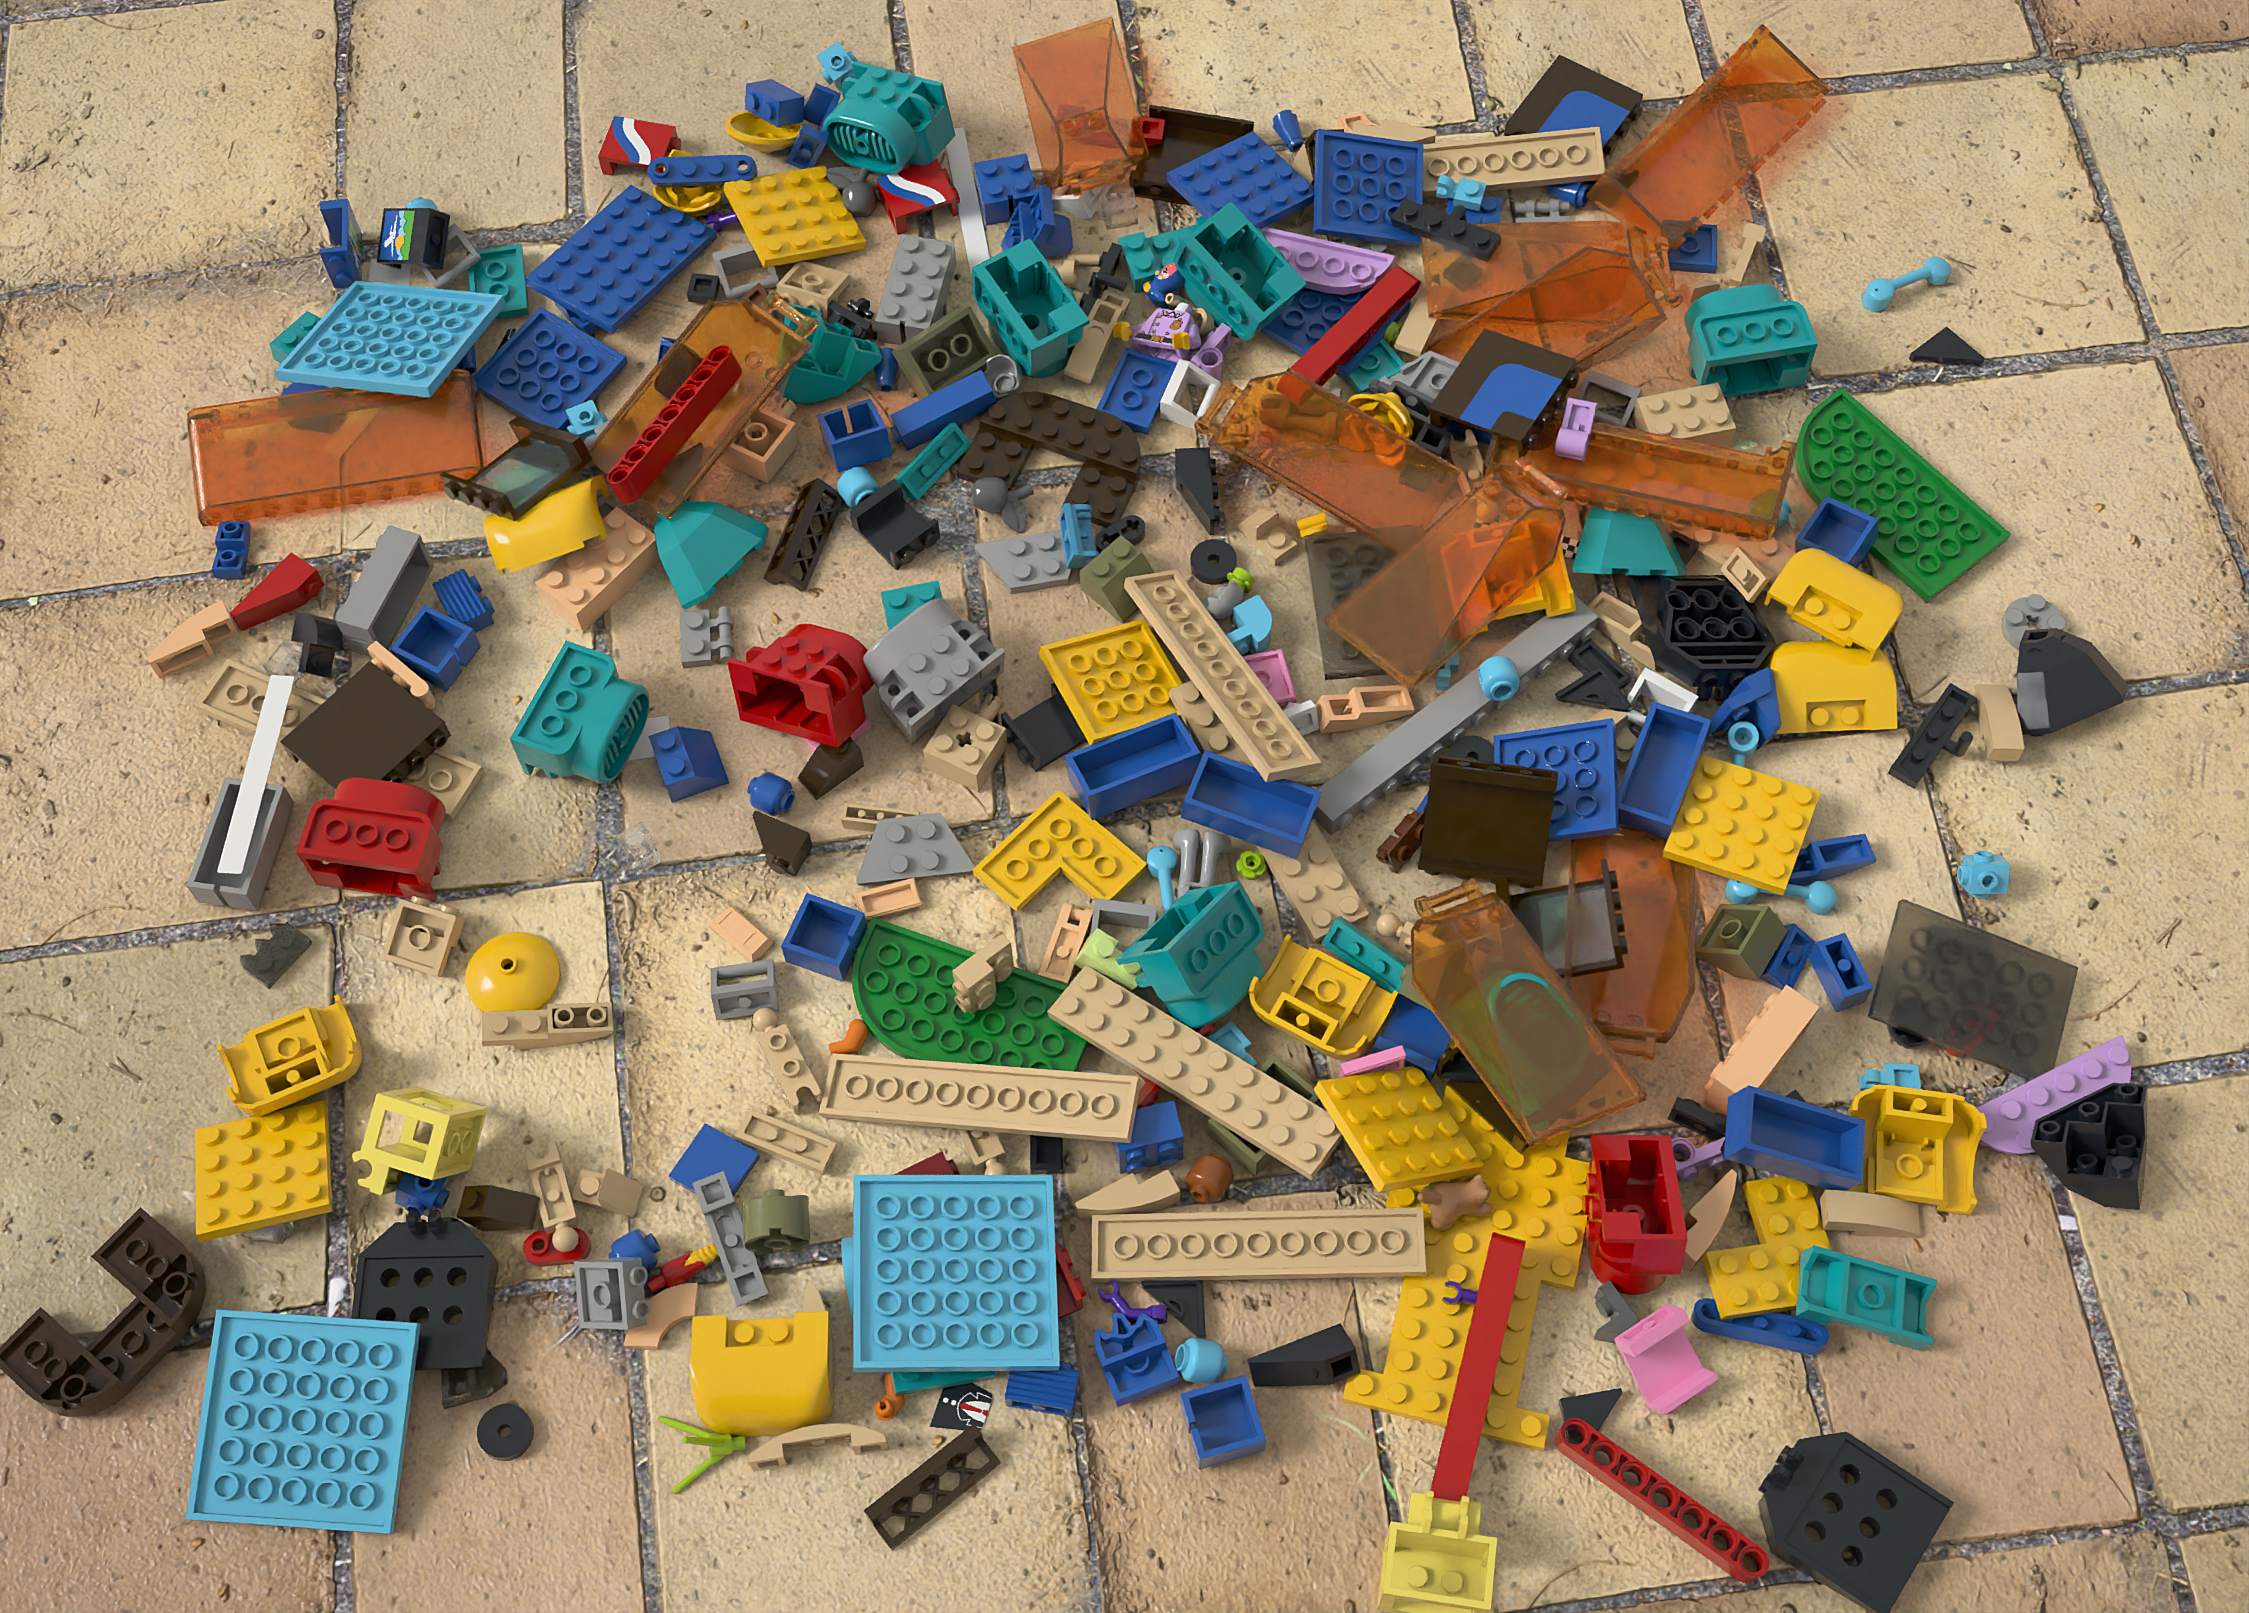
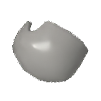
M998 354L986 360L987 367L983 374L992 388L996 400L1017 394L1023 384L1020 366L1008 355Z
M1231 580V584L1227 587L1222 585L1201 601L1214 620H1223L1233 615V607L1242 603L1244 594L1237 582Z

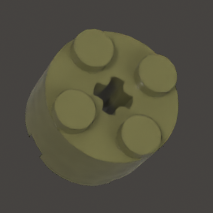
M773 1189L765 1191V1197L748 1198L742 1201L743 1240L748 1251L773 1254V1248L784 1247L785 1253H790L809 1246L810 1216L808 1196H785L784 1190Z

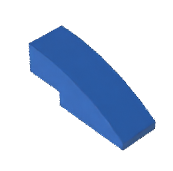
M1866 834L1810 842L1806 848L1800 850L1788 884L1807 886L1816 881H1826L1874 864L1877 860Z

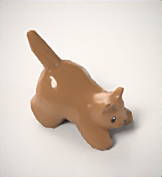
M1481 1175L1470 1177L1461 1182L1439 1181L1430 1183L1428 1186L1423 1187L1417 1196V1199L1423 1204H1428L1431 1211L1430 1224L1433 1228L1440 1231L1452 1228L1454 1221L1461 1215L1485 1216L1491 1213L1492 1205L1486 1202L1491 1194V1188L1483 1181Z

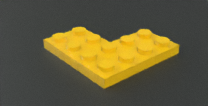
M1058 789L973 868V875L1018 913L1060 872L1094 901L1095 898L1116 900L1147 870V863L1095 819L1091 820L1089 814Z
M1783 1176L1746 1181L1742 1185L1760 1244L1710 1251L1701 1256L1721 1320L1796 1309L1801 1252L1813 1245L1831 1250L1826 1232L1822 1229V1220L1810 1184Z

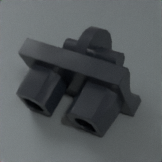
M860 298L855 302L851 299L847 306L852 311L834 300L830 302L828 307L832 313L827 320L828 323L833 325L834 322H838L845 327L847 324L851 325V330L854 331V338L867 340L869 337L874 340L877 338L876 330L872 328V324L864 319L866 317L871 320L874 316V313L869 310V300Z

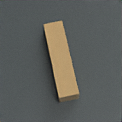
M844 803L841 822L845 829L874 832L880 819L920 815V812Z

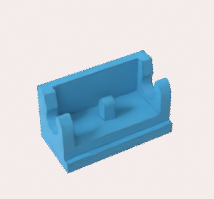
M1064 503L1058 517L1067 569L1084 568L1099 555V552L1096 551L1091 524V506L1088 504L1070 505V503Z

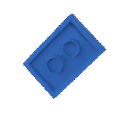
M1125 347L1097 406V410L1119 418L1131 430L1149 434L1159 412L1160 401L1177 363Z

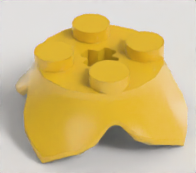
M673 149L668 157H685L694 155L688 152ZM655 185L653 189V195L658 201L693 219L720 208L724 193V185L658 187Z
M1393 392L1351 396L1347 403L1352 413L1344 420L1341 426L1340 444L1357 451L1375 449L1379 461L1395 470L1406 457L1409 439L1414 429V422L1410 417L1409 411L1401 403L1400 397Z

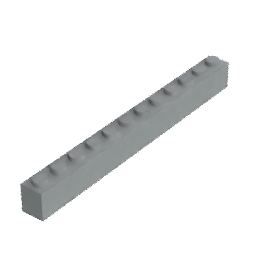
M1575 594L1574 599L1577 611L1552 617L1543 616L1491 656H1505L1515 663L1520 679L1519 693L1525 691L1535 677L1547 674L1557 660L1560 658L1566 659L1579 643H1585L1595 635L1598 616ZM1478 666L1317 790L1322 793L1314 819L1330 835L1338 829H1346L1353 822L1355 816L1361 812L1366 813L1371 810L1376 804L1377 799L1384 794L1390 795L1399 786V782L1406 777L1411 778L1415 776L1425 762L1429 759L1432 761L1433 755H1441L1447 745L1464 737L1466 731L1473 725L1476 727L1481 725L1491 711L1495 708L1497 710L1503 708L1510 698L1504 701L1487 698L1482 692L1478 679Z

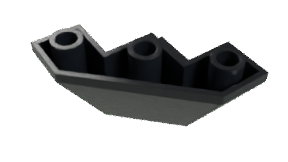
M2057 628L2025 630L2020 642L2017 666L2018 716L2022 735L2039 737L2050 734L2124 702L2128 690L2126 681L2092 642Z
M2111 1083L2035 1120L2031 1138L2032 1149L2068 1190L2104 1207L2140 1210L2147 1153V1085Z

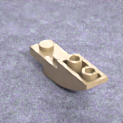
M1104 290L1100 299L1097 298L1088 316L1090 323L1083 327V338L1079 343L1075 344L1064 372L1065 375L1088 384L1091 383L1109 350L1110 341L1113 338V324L1122 321L1129 308L1131 299Z
M612 1002L547 1004V1010L482 1012V1046L515 1045V1050L538 1049L569 1045L613 1034Z

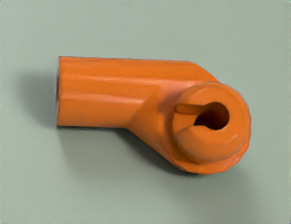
M855 1019L849 1024L844 1040L828 1044L831 1056L832 1053L853 1054L862 1049L868 1036V1027L863 1020Z
M891 1374L884 1376L886 1395L875 1404V1414L881 1420L893 1419L905 1404L904 1395L895 1397Z

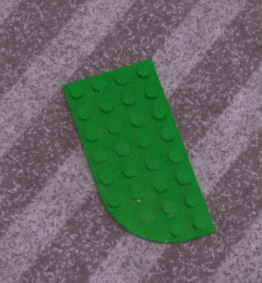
M1842 387L1816 406L1804 421L1795 447V464L1800 481L1808 495L1818 506L1826 495L1878 519V538L1869 552L1926 603L1930 602L2009 539L2011 534Z
M872 917L855 955L852 971V988L856 1006L862 1020L867 1025L870 1033L884 1047L905 1059L1077 1071L1088 1041L1049 1018L1047 1012L1068 985L1014 967L1007 979L1002 982H995L997 996L989 1007L984 1010L979 1009L973 1014L970 1011L965 1013L954 999L956 992L952 987L954 983L952 970L975 953Z

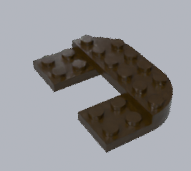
M1037 391L1007 396L993 404L979 420L980 428L957 469V478L975 483L976 480L981 478L998 477L1007 482L1008 491H1010L1015 486L1032 450L1036 446L1084 462L1064 503H1070V505H1090L1091 523L1105 528L1121 520L1141 475L1139 442L1130 427L1122 420L1109 413L1052 394Z
M141 1207L91 1256L136 1298L86 1348L41 1307L0 1347V1369L26 1394L54 1414L66 1417H81L95 1414L117 1404L187 1334L195 1324L202 1309L206 1293V1280L200 1262L176 1237Z

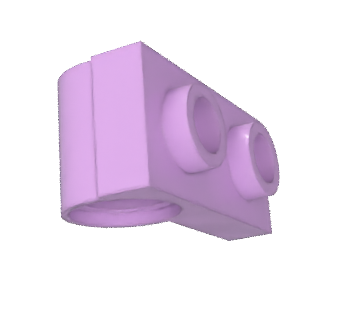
M1222 323L1216 331H1211L1204 345L1200 349H1196L1189 359V362L1218 381L1222 377V355L1231 345V327Z
M1568 398L1562 427L1559 430L1556 441L1555 455L1585 461L1597 403Z
M1725 1137L1697 1149L1686 1138L1671 1140L1673 1153H1680L1686 1159L1685 1162L1675 1160L1677 1178L1681 1182H1685L1694 1178L1699 1170L1706 1167L1714 1170L1724 1165L1727 1159H1724V1154L1720 1151Z

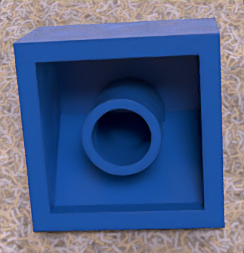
M677 726L648 736L672 803L729 783L711 731Z

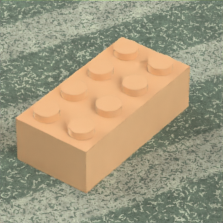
M617 506L602 520L608 538L599 541L598 536L583 541L584 548L565 554L534 583L541 602L582 633L660 560L655 534Z
M1788 985L1784 987L1780 994L1774 991L1764 1004L1761 1014H1756L1751 1020L1742 1039L1738 1038L1728 1051L1729 1055L1725 1061H1720L1711 1073V1079L1704 1088L1708 1091V1094L1703 1103L1716 1112L1727 1116L1729 1096L1748 1085L1763 1089L1806 1033L1819 1006Z

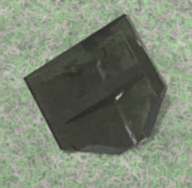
M486 1347L483 1369L441 1370L442 1405L444 1409L492 1396L508 1384L507 1369Z

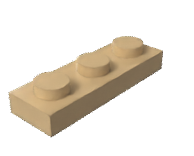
M751 1108L748 1109L735 1135L736 1140L821 1175H825L838 1148L837 1143Z

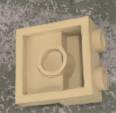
M799 261L777 284L776 304L785 310L788 303L813 308L823 313V318H828L832 313L828 305L832 300L838 303V296L849 284L850 274L806 261Z
M412 896L411 901L399 899L381 959L442 977L451 947H457L466 918L457 916L459 909L441 904L438 910L429 907L430 900L417 896Z
M1001 934L952 970L954 978L952 987L956 992L954 999L963 1012L970 1011L973 1014L979 1009L984 1010L989 1007L997 996L995 982H1002L1011 975L1014 969L1012 946L1010 940L1004 934Z

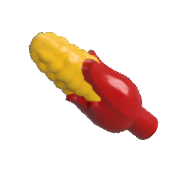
M714 1244L705 1246L664 1264L660 1269L659 1275L646 1281L650 1292L654 1293L666 1285L670 1288L683 1284L691 1276L699 1274L700 1270L719 1257L716 1246Z

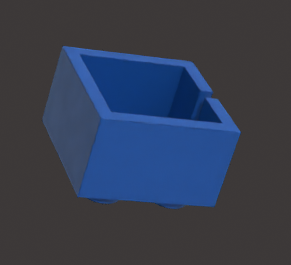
M1026 153L974 163L975 185L986 226L1010 220L1008 199L1013 198L1014 211L1020 201L1031 203L1037 190Z
M871 398L847 405L852 433L847 431L841 408L817 415L823 443L838 473L893 456L887 428Z
M1825 495L1796 538L1795 551L1797 553L1808 548L1820 549L1858 568L1878 538V519Z
M424 605L390 648V651L421 679L447 692L462 673L460 665L466 667L481 646L473 628Z
M806 893L781 945L785 961L843 982L854 960L853 951L857 952L867 929L865 914Z
M1174 1100L1136 1109L1131 1142H1112L1120 1174L1128 1172V1174L1133 1173L1136 1175L1146 1171L1148 1167L1157 1165L1160 1167H1170L1177 1164L1178 1160H1183L1184 1136Z
M1246 1375L1180 1394V1406L1188 1433H1191V1443L1199 1470L1265 1451L1266 1438Z

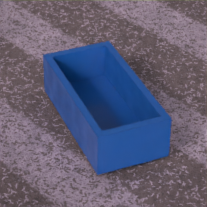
M1652 701L1618 789L1619 824L1668 840L1709 738L1711 719Z
M1176 712L1064 755L1068 778L1091 820L1191 782L1201 760L1199 749Z
M1205 750L1184 799L1181 818L1297 860L1316 813L1322 792L1287 779L1265 782L1256 768Z
M1750 1085L1728 1097L1724 1159L1828 1190L1846 1191L1863 1182L1865 1120Z

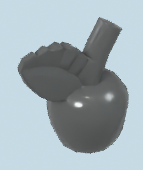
M845 166L828 168L826 171L827 177L834 187L843 191V204L847 211L852 214L853 218H867L871 216L876 204V191L869 183H866L871 171L861 168L856 175L853 170Z
M985 477L975 481L972 490V503L978 509L988 513L1001 512L1004 523L1010 529L1023 533L1027 524L1026 508L1019 500L1033 495L1034 491L1030 484L1008 491V485L1005 480L998 477Z

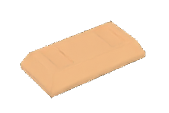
M914 878L854 894L858 909L865 914L866 921L872 919V917L878 918L922 906Z
M732 905L709 925L711 929L750 962L757 961L775 944L774 940Z

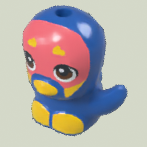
M1169 263L1162 270L1155 271L1154 280L1146 282L1143 285V290L1156 307L1167 309L1169 308V304L1165 302L1167 294L1182 287L1185 278L1177 270L1174 263Z

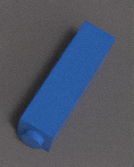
M979 370L890 415L894 424L890 430L897 444L903 442L905 448L909 451L935 438L949 423L955 422L958 426L986 412L997 401L983 372Z

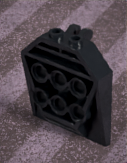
M1630 575L1628 579V584L1655 664L1690 687H1698L1697 696H1699V701H1709L1712 696L1713 687H1715L1714 699L1716 701H1725L1729 696L1730 686L1736 688L1744 678L1756 673L1776 644L1754 603L1748 602L1725 575Z
M411 1210L408 1213L406 1222H395L359 1254L351 1319L384 1321L388 1316L396 1315L394 1322L416 1323L420 1316L429 1314L428 1321L420 1326L415 1371L483 1369L499 1262L492 1252L462 1221L452 1217L442 1218L439 1210H431L427 1222L421 1219L418 1210ZM467 1275L464 1283L453 1286L454 1280L457 1277ZM397 1276L400 1277L399 1282L395 1286L387 1287L390 1279ZM433 1276V1280L429 1285L420 1286L421 1281L425 1277ZM463 1314L459 1323L449 1325L450 1319L454 1315Z
M1848 1432L1799 1439L1792 1448L1786 1445L1775 1461L1779 1465L1775 1464L1758 1489V1491L1763 1493L1757 1504L1770 1552L1870 1613H1890L1954 1502ZM1840 1471L1850 1473L1854 1479V1484L1844 1483L1840 1477ZM1882 1495L1886 1497L1891 1504V1509L1882 1508L1878 1504L1876 1496ZM1822 1500H1832L1837 1507V1513L1828 1512L1824 1508ZM1860 1523H1865L1872 1528L1874 1532L1873 1538H1868L1861 1533ZM1806 1527H1812L1818 1531L1820 1535L1819 1542H1814L1807 1537L1805 1533ZM1842 1552L1853 1554L1857 1560V1566L1851 1567L1847 1565L1842 1558Z

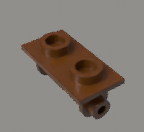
M1424 810L1420 814L1417 812L1407 814L1394 830L1395 835L1400 837L1397 838L1389 835L1383 844L1377 848V859L1382 863L1390 861L1394 873H1398L1422 844L1426 814Z

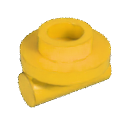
M1324 512L1296 521L1301 538L1307 536L1308 541L1324 537V530L1329 529Z

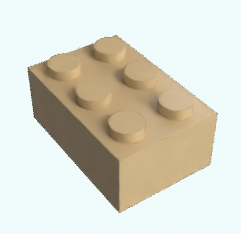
M1719 383L1636 398L1631 417L1649 463L1730 448L1736 430Z

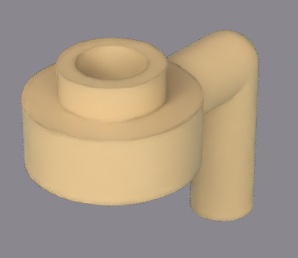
M1070 254L1067 259H1064L1063 265L1058 266V272L1064 286L1076 287L1077 265H1098L1100 254Z
M1172 293L1167 294L1165 298L1167 304L1177 307L1180 302H1184L1191 306L1193 309L1191 315L1195 325L1199 327L1201 338L1208 336L1214 327L1212 315L1205 309L1196 308L1193 302Z

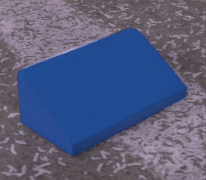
M1794 923L1784 925L1788 931L1760 977L1761 980L1781 990L1786 985L1793 989L1816 943Z

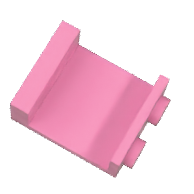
M1669 1303L1614 1338L1648 1408L1662 1415L1678 1411L1682 1407V1403L1693 1396L1705 1393L1709 1389V1385L1718 1380L1716 1373L1702 1367L1682 1327L1689 1322L1684 1309Z

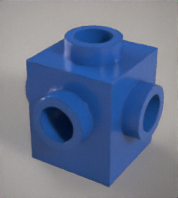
M405 1172L396 1188L395 1203L405 1207L408 1212L418 1210L421 1216L428 1217L431 1210H436L437 1208L442 1210L449 1198L450 1191L447 1190V1177L430 1180Z

